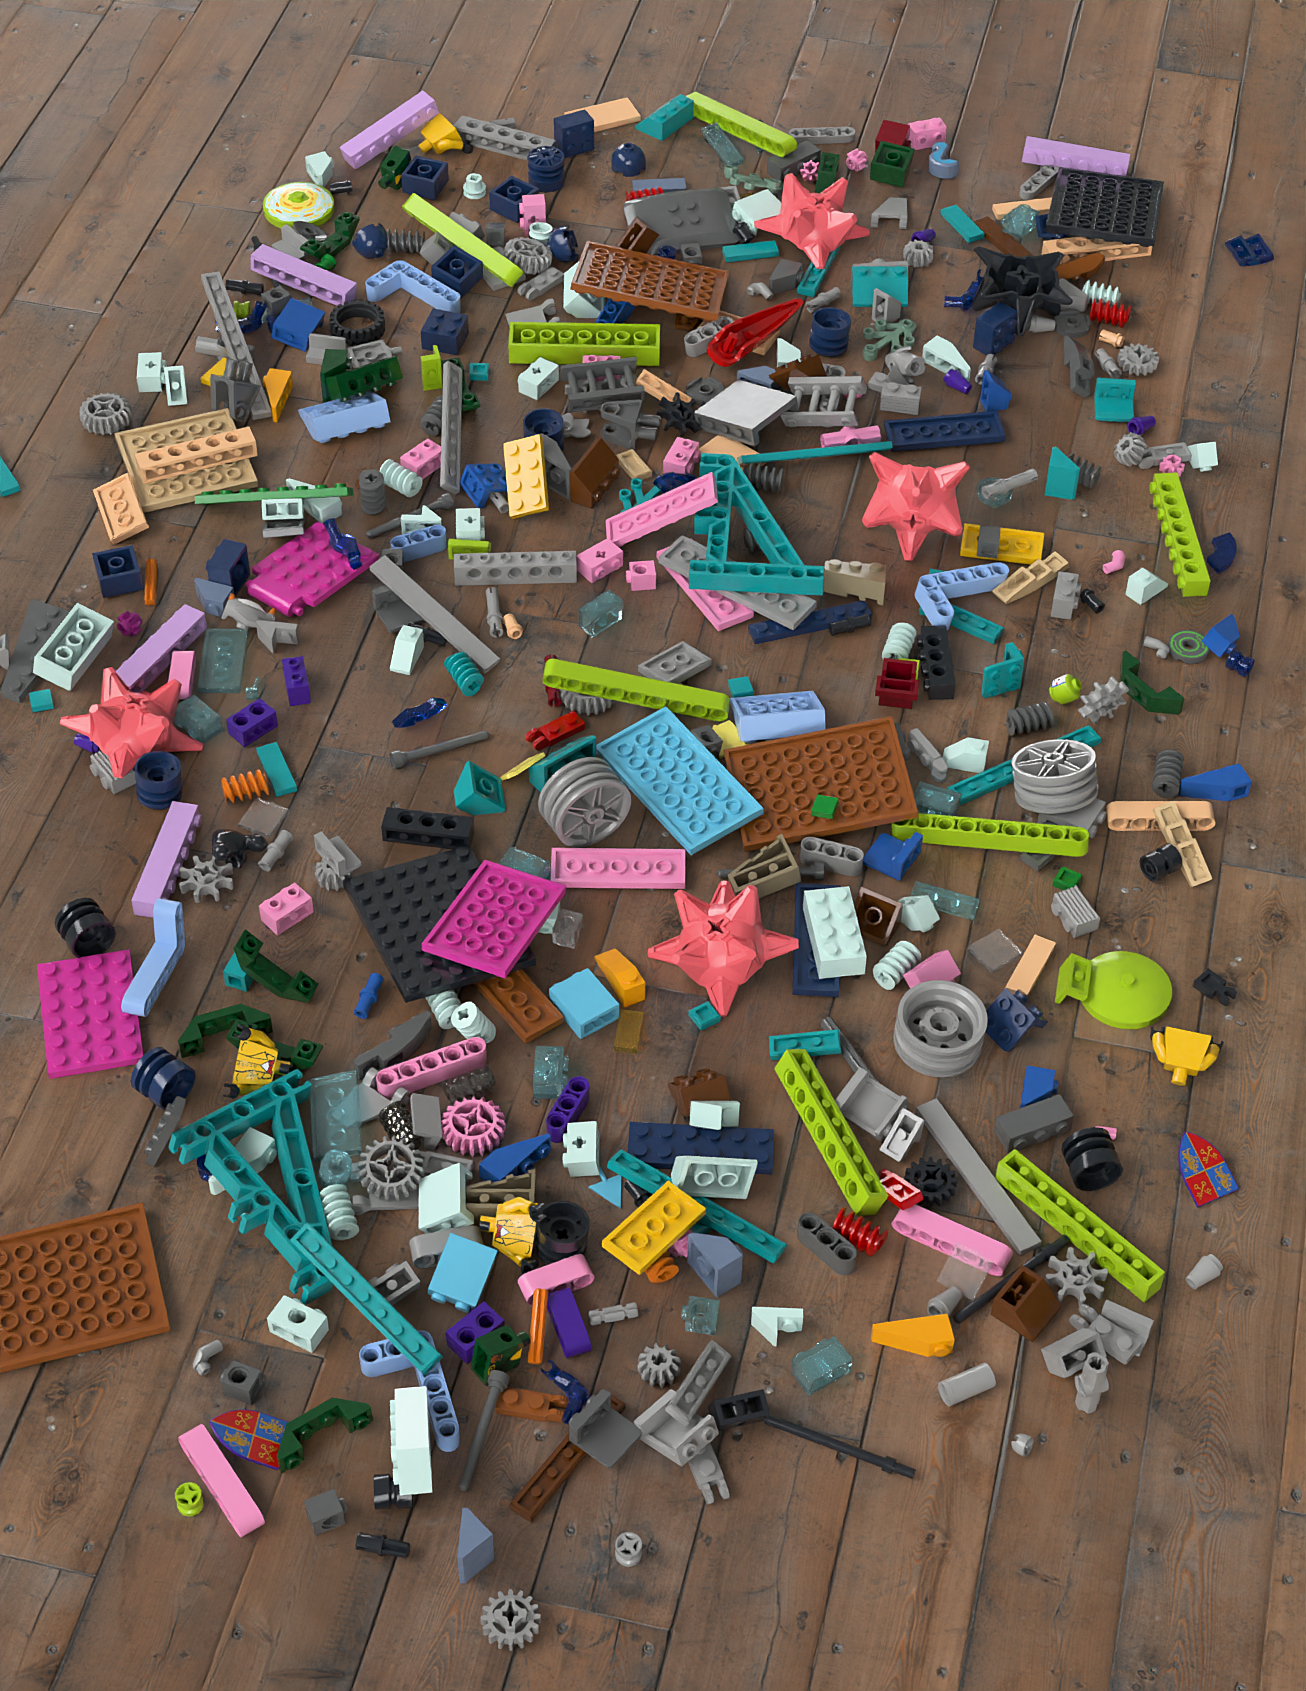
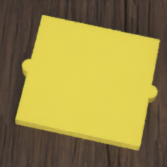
M730 720L719 725H713L712 729L723 740L719 754L720 759L725 757L724 749L750 745V743L740 740L737 728Z
M544 752L526 759L500 778L503 781L518 775L545 757Z

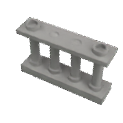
M862 376L789 377L788 385L793 395L797 396L798 408L802 395H812L808 412H784L780 415L785 426L850 427L859 425L853 408L856 395L866 394L867 386ZM830 394L827 411L816 412L820 395ZM849 394L845 411L834 412L838 395Z

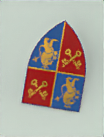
M1185 1131L1178 1151L1179 1169L1196 1206L1200 1207L1238 1190L1239 1187L1219 1151L1202 1137Z
M233 1410L222 1413L209 1421L217 1438L232 1453L245 1460L278 1470L277 1453L286 1424L289 1423L288 1421L254 1410Z

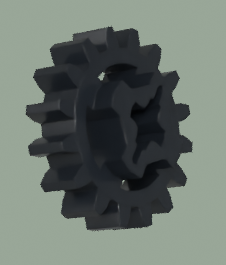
M929 1157L928 1161L925 1162L923 1158H919V1164L911 1162V1167L906 1168L904 1180L922 1192L923 1200L918 1205L927 1202L928 1207H931L932 1203L936 1202L938 1206H941L942 1200L949 1202L950 1196L955 1195L957 1186L956 1172L949 1171V1163L943 1166L941 1164L942 1159L933 1162V1158Z

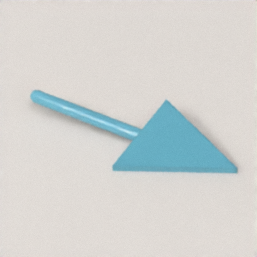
M599 1166V1175L602 1181L588 1188L621 1209V1175L607 1179Z

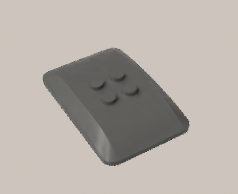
M702 188L656 194L629 200L623 205L628 227L634 218L638 216L659 234L646 254L656 256L681 253L682 244L699 243L700 250L737 245L740 241L739 237L732 231L737 226V223L732 215L728 195L722 188Z

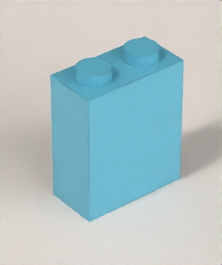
M588 968L581 972H576L570 978L558 982L549 988V1001L564 1016L565 1022L580 1039L619 1019V1003Z
M450 1233L428 1288V1294L431 1295V1299L445 1304L446 1301L455 1304V1308L462 1312L469 1313V1310H474L479 1303L498 1250Z

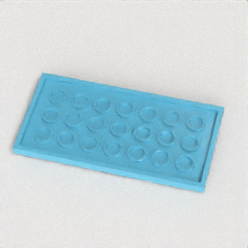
M666 706L596 745V753L609 764L616 775L690 855L695 854L764 814L763 807Z

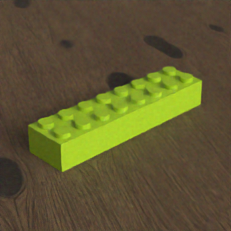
M510 322L509 363L532 364L541 357L557 365L583 363V356L612 355L621 356V359L636 357V366H659L660 324Z

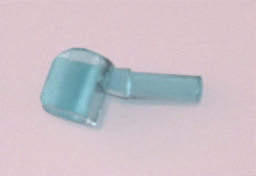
M260 677L255 678L252 687H245L246 700L258 699L257 689L261 680Z

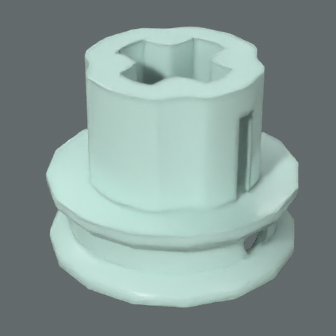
M475 173L469 174L463 186L464 196L469 199L484 197L486 195V185L482 182V176Z
M544 222L531 224L529 226V235L532 239L547 245L553 230L552 226Z

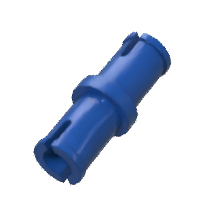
M377 973L370 974L365 988L359 994L360 999L353 1012L355 1016L361 1019L367 1018L372 1004L378 999L377 993L384 981L381 975Z

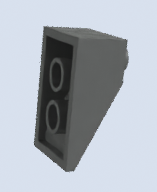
M541 433L540 435L543 437L547 487L570 501V471L572 468L557 442Z

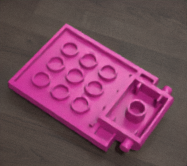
M316 522L306 529L304 534L296 536L254 565L252 573L258 577L253 581L248 580L246 587H248V594L285 616L289 618L294 614L301 616L304 612L302 608L307 605L315 607L370 568L373 563L379 560V554L340 534V532L327 527L325 524Z

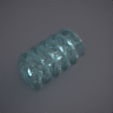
M337 1149L325 1154L318 1173L319 1181L324 1187L334 1184L345 1185L352 1169V1161L349 1155Z

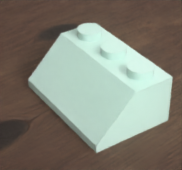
M577 262L564 273L563 308L567 313L572 314L576 318H598L605 307V297L598 298L593 296V294H579L574 290H570L571 282L579 263Z
M678 1156L675 1159L671 1172L672 1183L689 1196L746 1199L758 1162L752 1159Z

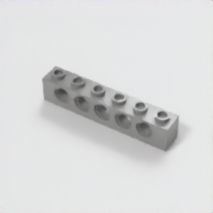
M463 115L453 125L457 129L462 142L469 140L474 147L527 160L529 152L539 146L556 147V140Z
M576 551L454 554L455 586L577 582Z

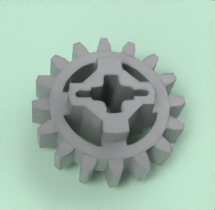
M1131 343L1130 347L1125 345L1119 351L1118 366L1123 367V371L1128 370L1129 374L1134 372L1136 376H1139L1140 373L1145 376L1147 372L1152 374L1153 370L1157 369L1159 362L1158 352H1153L1154 348L1148 349L1147 345L1143 346L1140 343L1136 346Z
M509 1589L506 1596L499 1591L497 1600L492 1597L489 1598V1606H483L481 1625H483V1635H489L490 1644L498 1641V1649H502L504 1644H507L509 1651H512L514 1644H518L522 1649L524 1648V1640L530 1643L533 1642L532 1633H539L538 1624L541 1623V1616L538 1614L539 1606L538 1604L532 1605L533 1597L529 1596L524 1599L523 1591L513 1595L512 1589ZM510 1613H512L513 1618L512 1626H509L508 1619H510Z

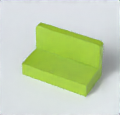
M433 345V355L421 356L422 386L424 391L443 388L441 357L437 345Z
M449 539L448 541L449 559H454V554L491 552V543L489 541Z
M1073 953L1069 955L1059 969L1055 1003L1060 1004L1066 995L1083 1002L1085 1001L1089 991L1092 968L1091 960Z

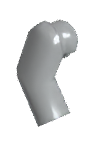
M763 282L752 283L747 288L749 295L762 294L767 301L774 296L772 291Z
M1146 636L1143 646L1158 650L1156 652L1157 657L1165 659L1167 653H1170V648L1161 640Z
M215 1340L198 1349L193 1362L195 1372L202 1376L209 1373L211 1365L207 1363L209 1358L223 1350L219 1340Z

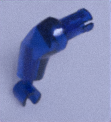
M981 269L977 272L976 282L973 281L961 297L944 295V301H951L944 302V308L954 307L960 308L962 311L971 308L972 301L983 277H980Z
M256 301L251 315L237 319L242 333L258 330L263 325L261 319L267 308L265 303L262 306L263 302ZM215 327L216 331L220 332L219 327Z
M335 518L324 521L323 525L330 537L328 543L332 549L345 554L353 570L361 567V553L356 539L348 534L341 533Z
M548 1360L552 1368L549 1371L541 1368V1371L548 1379L554 1380V1384L567 1396L569 1401L561 1421L569 1425L572 1416L577 1412L580 1413L583 1406L586 1405L590 1398V1393L577 1378L566 1371H561L552 1360Z

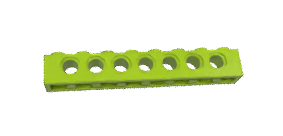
M1178 473L1154 474L1153 482H1150L1149 489L1150 493L1154 496V507L1158 509L1157 518L1161 520L1162 534H1165V545L1169 547V559L1173 561V572L1178 577V589H1181L1183 597L1207 596L1210 578Z
M786 1049L774 1068L855 1215H876L889 1195L806 1049Z
M1016 1149L998 1162L995 1179L1059 1233L1066 1235L1070 1242L1087 1256L1091 1252L1095 1253L1094 1262L1103 1269H1107L1112 1277L1145 1303L1161 1289L1165 1271Z

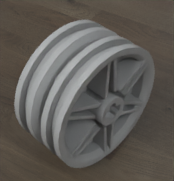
M1073 740L1042 741L1022 748L1012 758L1015 799L1021 807L1029 811L1047 814L1070 812L1090 804L1098 795L1096 754L1090 746Z
M597 757L581 758L559 769L544 785L538 800L539 812L558 838L565 845L575 848L590 846L608 837L624 821L631 806V794L627 787L617 777L609 764Z
M944 980L920 983L909 989L900 1001L893 1034L895 1050L906 1065L921 1074L940 1078L962 1074L969 1070L980 1056L988 1023L986 1009L976 994L960 984Z

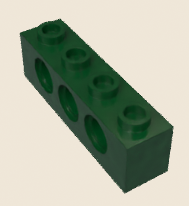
M397 356L338 373L325 379L331 400L339 399L340 402L351 400L350 396L352 395L359 397L366 395L367 390L374 392L381 390L382 385H386V387L397 384L396 380L402 379L403 376Z

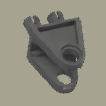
M227 358L224 375L211 374L210 376L212 411L220 410L219 405L224 401L223 409H229L230 417L237 421H243L247 418L261 386L250 381L253 363L241 361L238 377H236L239 361ZM240 406L241 411L240 414L237 416L236 410Z
M643 400L606 402L601 406L602 418L612 422L604 424V427L601 429V437L604 440L630 450L633 449L634 451L639 438L656 440L661 416L644 414ZM612 410V411H615V412H614V413H607L606 411ZM607 430H614L615 432L609 433V432H606V431H607Z

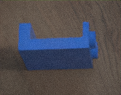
M291 298L274 322L271 338L306 352L309 347L310 333L314 334L318 327H322L325 312Z

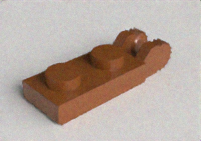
M507 1387L499 1394L495 1412L497 1414L542 1422L553 1421L563 1423L567 1422L568 1413L564 1410L550 1409V1406L566 1409L571 1406L572 1401L567 1396L558 1394L552 1396V1394Z

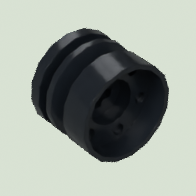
M79 898L69 902L59 911L54 922L56 930L77 958L102 954L111 946L116 936L114 926L104 915L98 903L91 898Z
M1099 1127L1085 1128L1073 1133L1062 1143L1061 1151L1077 1189L1082 1191L1100 1190L1116 1182L1122 1175L1123 1167L1107 1130Z
M570 1201L549 1203L546 1209L540 1212L546 1215V1217L537 1222L535 1251L538 1257L545 1264L549 1265L574 1255L582 1254L585 1256L589 1235V1217L586 1211L578 1204Z

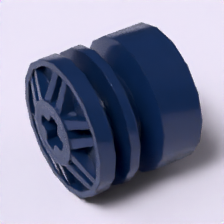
M539 146L532 149L527 156L529 169L528 183L539 188V192L544 193L561 189L565 183L563 152L552 146Z
M834 307L820 308L812 315V330L810 331L809 338L810 348L824 356L843 354L848 348L851 328L850 315L842 309Z
M539 408L526 414L523 419L524 438L543 433L556 441L561 451L564 450V422L558 412L548 408Z
M152 751L138 758L135 763L136 794L139 802L151 809H166L171 806L172 801L179 802L182 797L181 763L178 758L164 751Z
M155 1047L138 1061L130 1081L131 1086L165 1111L168 1103L172 1104L177 1096L186 1099L194 1086L196 1075L195 1070L181 1060H177L166 1049Z

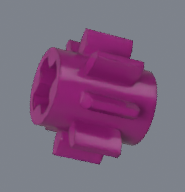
M127 610L117 617L119 621L117 629L122 635L133 637L142 631L140 627L142 619L136 612L130 613Z

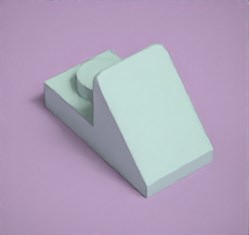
M425 505L422 508V515H401L402 534L433 525H442L441 518Z
M691 1101L689 1125L721 1130V1126L738 1127L740 1103L738 1101Z
M752 1307L751 1325L775 1347L777 1344V1330H784L785 1332L802 1331L803 1309Z

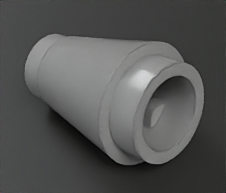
M1034 314L1027 327V331H1031V333L1054 331L1055 320Z
M1214 1255L1203 1256L1185 1278L1186 1282L1191 1288L1196 1290L1198 1287L1220 1276L1223 1266Z
M951 1287L930 1299L927 1306L928 1314L930 1316L948 1314L949 1317L962 1298L961 1292L956 1287Z

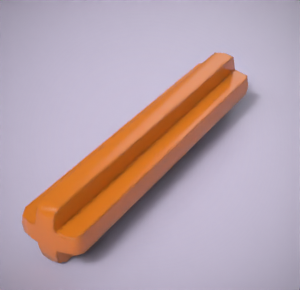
M154 558L146 560L144 600L145 604L149 606L156 604L157 560Z
M541 1288L535 1289L533 1294L528 1363L535 1365L541 1364L543 1359L548 1290Z

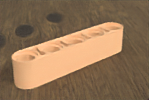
M1172 801L1111 802L1106 806L1108 827L1115 831H1161L1152 810ZM1175 801L1182 820L1185 819L1189 831H1205L1215 826L1213 806L1210 802Z

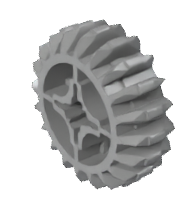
M520 237V239L514 238V240H509L504 248L503 256L527 275L541 274L551 266V249L546 244H542L541 241Z
M116 393L93 394L92 398L88 397L86 401L82 402L79 411L80 421L84 429H88L89 433L94 432L95 435L101 433L104 436L108 433L110 435L113 432L118 433L119 430H125V426H129V422L132 420L130 403L126 398H123V395L118 396Z
M560 689L562 703L565 704L566 708H570L571 711H578L579 715L582 713H586L588 716L590 713L597 715L598 711L605 712V709L611 708L612 703L615 702V700Z
M394 1135L392 1141H388L387 1137L384 1136L382 1143L375 1139L373 1141L374 1147L366 1146L367 1153H361L360 1159L362 1161L358 1162V1169H360L358 1177L362 1179L361 1185L363 1187L368 1186L367 1192L369 1194L375 1192L377 1199L385 1195V1200L388 1202L390 1196H394L397 1201L399 1200V1194L408 1197V1189L415 1192V1184H419L422 1181L420 1175L424 1174V1168L421 1167L424 1165V1160L419 1158L421 1156L419 1149L414 1150L413 1142L406 1145L405 1138L397 1142V1137ZM387 1154V1156H386L385 1158H383V1159H378L379 1157H381V1156ZM396 1155L403 1156L410 1164H405V1161L398 1160ZM392 1160H393V1166H394V1167H393V1170H391V1173H390V1176H389V1171H388L389 1168H388V1167L391 1166V1162H392ZM371 1172L383 1176L385 1183L376 1179ZM405 1177L401 1181L394 1183L396 1179Z

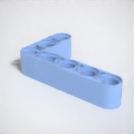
M405 261L393 262L368 278L365 282L366 296L371 302L381 301L399 288H403L436 309L461 313V301L458 292Z
M996 562L924 575L919 578L915 598L932 626L946 625L948 630L954 615V609L948 599L992 591L1007 579L1009 568L1004 563Z
M162 898L156 900L153 909L155 943L123 997L121 1005L123 1013L147 1017L180 960L185 948L183 905L181 902Z
M418 1331L435 1348L431 1334L426 1331ZM388 1339L363 1346L359 1352L362 1373L368 1377H377L410 1367L415 1368L420 1387L426 1386L428 1413L436 1443L442 1451L451 1452L455 1450L460 1444L459 1425L440 1362L424 1376ZM370 1359H375L373 1362H368ZM433 1389L439 1390L437 1392H431V1390ZM439 1411H445L443 1414H437ZM446 1433H451V1434H453V1435L447 1436V1437H446V1436H443V1435L446 1434Z

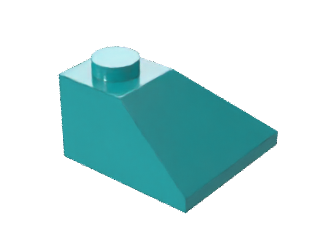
M471 761L466 762L454 789L456 807L472 816L504 812L506 808L501 778Z

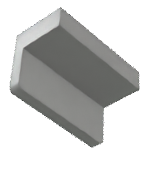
M287 224L281 227L282 240L272 244L273 249L300 260L311 256L300 250V246L308 241L305 237L297 234Z
M310 333V348L306 355V363L322 365L325 349L347 350L346 338Z
M322 831L314 835L316 851L338 877L361 866V861L339 836L329 840Z
M413 1093L410 1097L413 1134L424 1137L425 1149L434 1150L442 1138L439 1097Z
M1106 1299L1101 1315L1142 1343L1141 1348L1135 1354V1356H1140L1151 1334L1154 1320Z

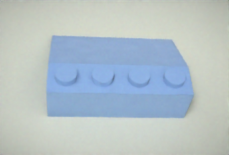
M367 391L366 395L350 396L351 400L340 402L337 399L302 408L298 412L312 438L317 442L319 441V443L329 442L332 437L344 438L349 436L351 432L362 433L366 432L367 428H381L385 426V423L391 422L386 399L371 391Z
M814 691L730 698L737 733L740 740L745 743H755L756 740L763 739L770 741L825 730V709Z

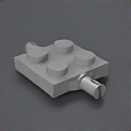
M383 340L347 348L349 358H352V367L354 368L403 353L401 346L389 348Z

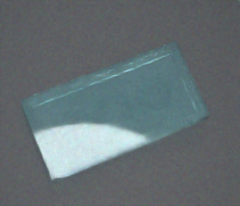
M206 629L197 686L198 693H240L248 629Z
M352 1070L310 1078L309 1082L312 1084L310 1091L312 1145L315 1163L363 1153L357 1071Z

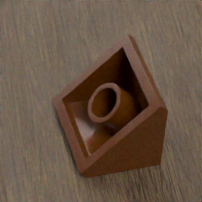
M861 886L854 904L861 935L887 946L901 924L903 903Z

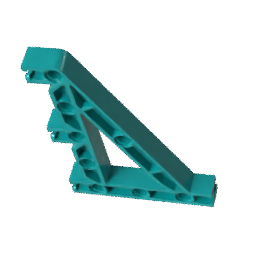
M701 453L700 477L711 472L716 477L718 502L695 513L694 534L708 535L706 560H690L689 589L822 595L824 566H808L803 564L735 458L728 454ZM732 506L735 507L771 564L727 562Z
M296 1069L172 1133L168 1148L173 1154L178 1152L177 1148H182L179 1158L182 1165L203 1154L206 1155L204 1165L235 1200L230 1207L229 1220L234 1223L238 1220L236 1217L240 1216L242 1218L239 1226V1231L242 1235L263 1223L265 1224L264 1235L296 1271L292 1276L289 1289L293 1294L299 1292L297 1288L303 1286L300 1301L306 1306L328 1293L334 1284L290 1241L308 1222L332 1245L297 1106L308 1100L312 1084L306 1081L304 1085L298 1087L299 1080L303 1075ZM272 1119L271 1130L275 1139L291 1212L229 1142L247 1132L250 1127L255 1128Z

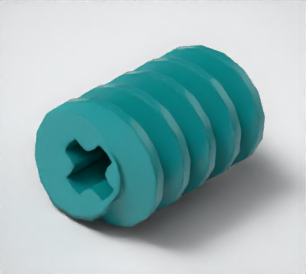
M459 652L446 658L444 666L461 692L467 697L477 694L484 682V677L480 674L471 658H469V655L466 652Z

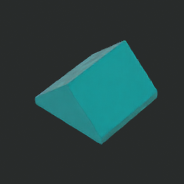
M1056 446L1052 448L1045 496L1072 500L1076 496L1080 468Z

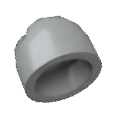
M1019 1433L1014 1436L1017 1441L1011 1442L1012 1449L1017 1454L1026 1457L1033 1447L1034 1438L1027 1434Z

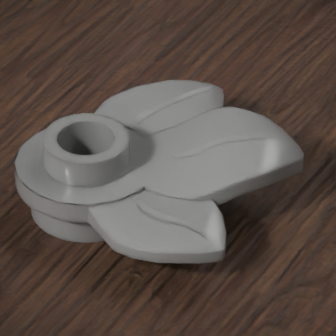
M570 413L562 415L564 438L570 436L584 438L591 434V431L587 429L589 419H574Z

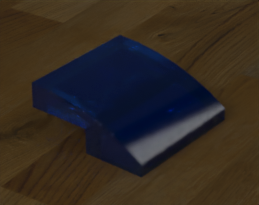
M1260 234L1246 239L1240 235L1225 242L1226 247L1239 266L1259 265L1274 260L1273 253Z

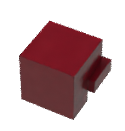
M883 120L875 139V153L881 141L911 148V141L908 140L910 125Z
M884 658L882 676L877 675L875 696L879 697V706L912 709L913 700L917 701L919 680H916V661Z

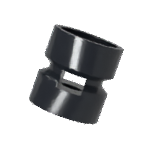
M1166 843L1155 851L1143 855L1140 858L1139 864L1144 876L1149 881L1156 882L1167 874L1179 870L1182 867V858L1176 847Z
M374 1474L375 1510L390 1509L393 1504L397 1508H413V1494L400 1495L399 1484L394 1485L390 1474Z

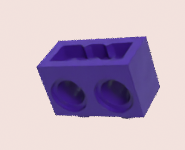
M303 656L282 659L289 705L296 706L311 703Z
M260 698L226 719L228 734L244 748L278 727L276 711Z
M482 1302L446 1331L447 1346L466 1364H469L473 1357L475 1339L505 1326V1320L487 1303Z

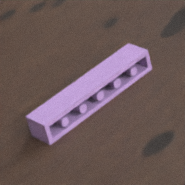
M421 91L340 146L344 160L355 170L437 115L439 112L435 100L426 92Z
M1027 136L1022 162L1042 166L1053 165L1054 168L1059 166L1126 176L1130 154Z
M264 244L251 254L252 271L336 306L340 303L344 305L345 301L351 303V300L356 299V282Z
M184 604L128 660L124 661L116 672L132 692L140 693L145 690L171 664L173 651H184L207 628L205 613Z
M172 801L132 897L134 915L153 918L156 900L158 898L169 900L170 894L174 893L176 879L180 877L179 868L183 867L184 860L188 859L189 847L195 842L197 827L200 828L202 824V815L199 813L198 805Z

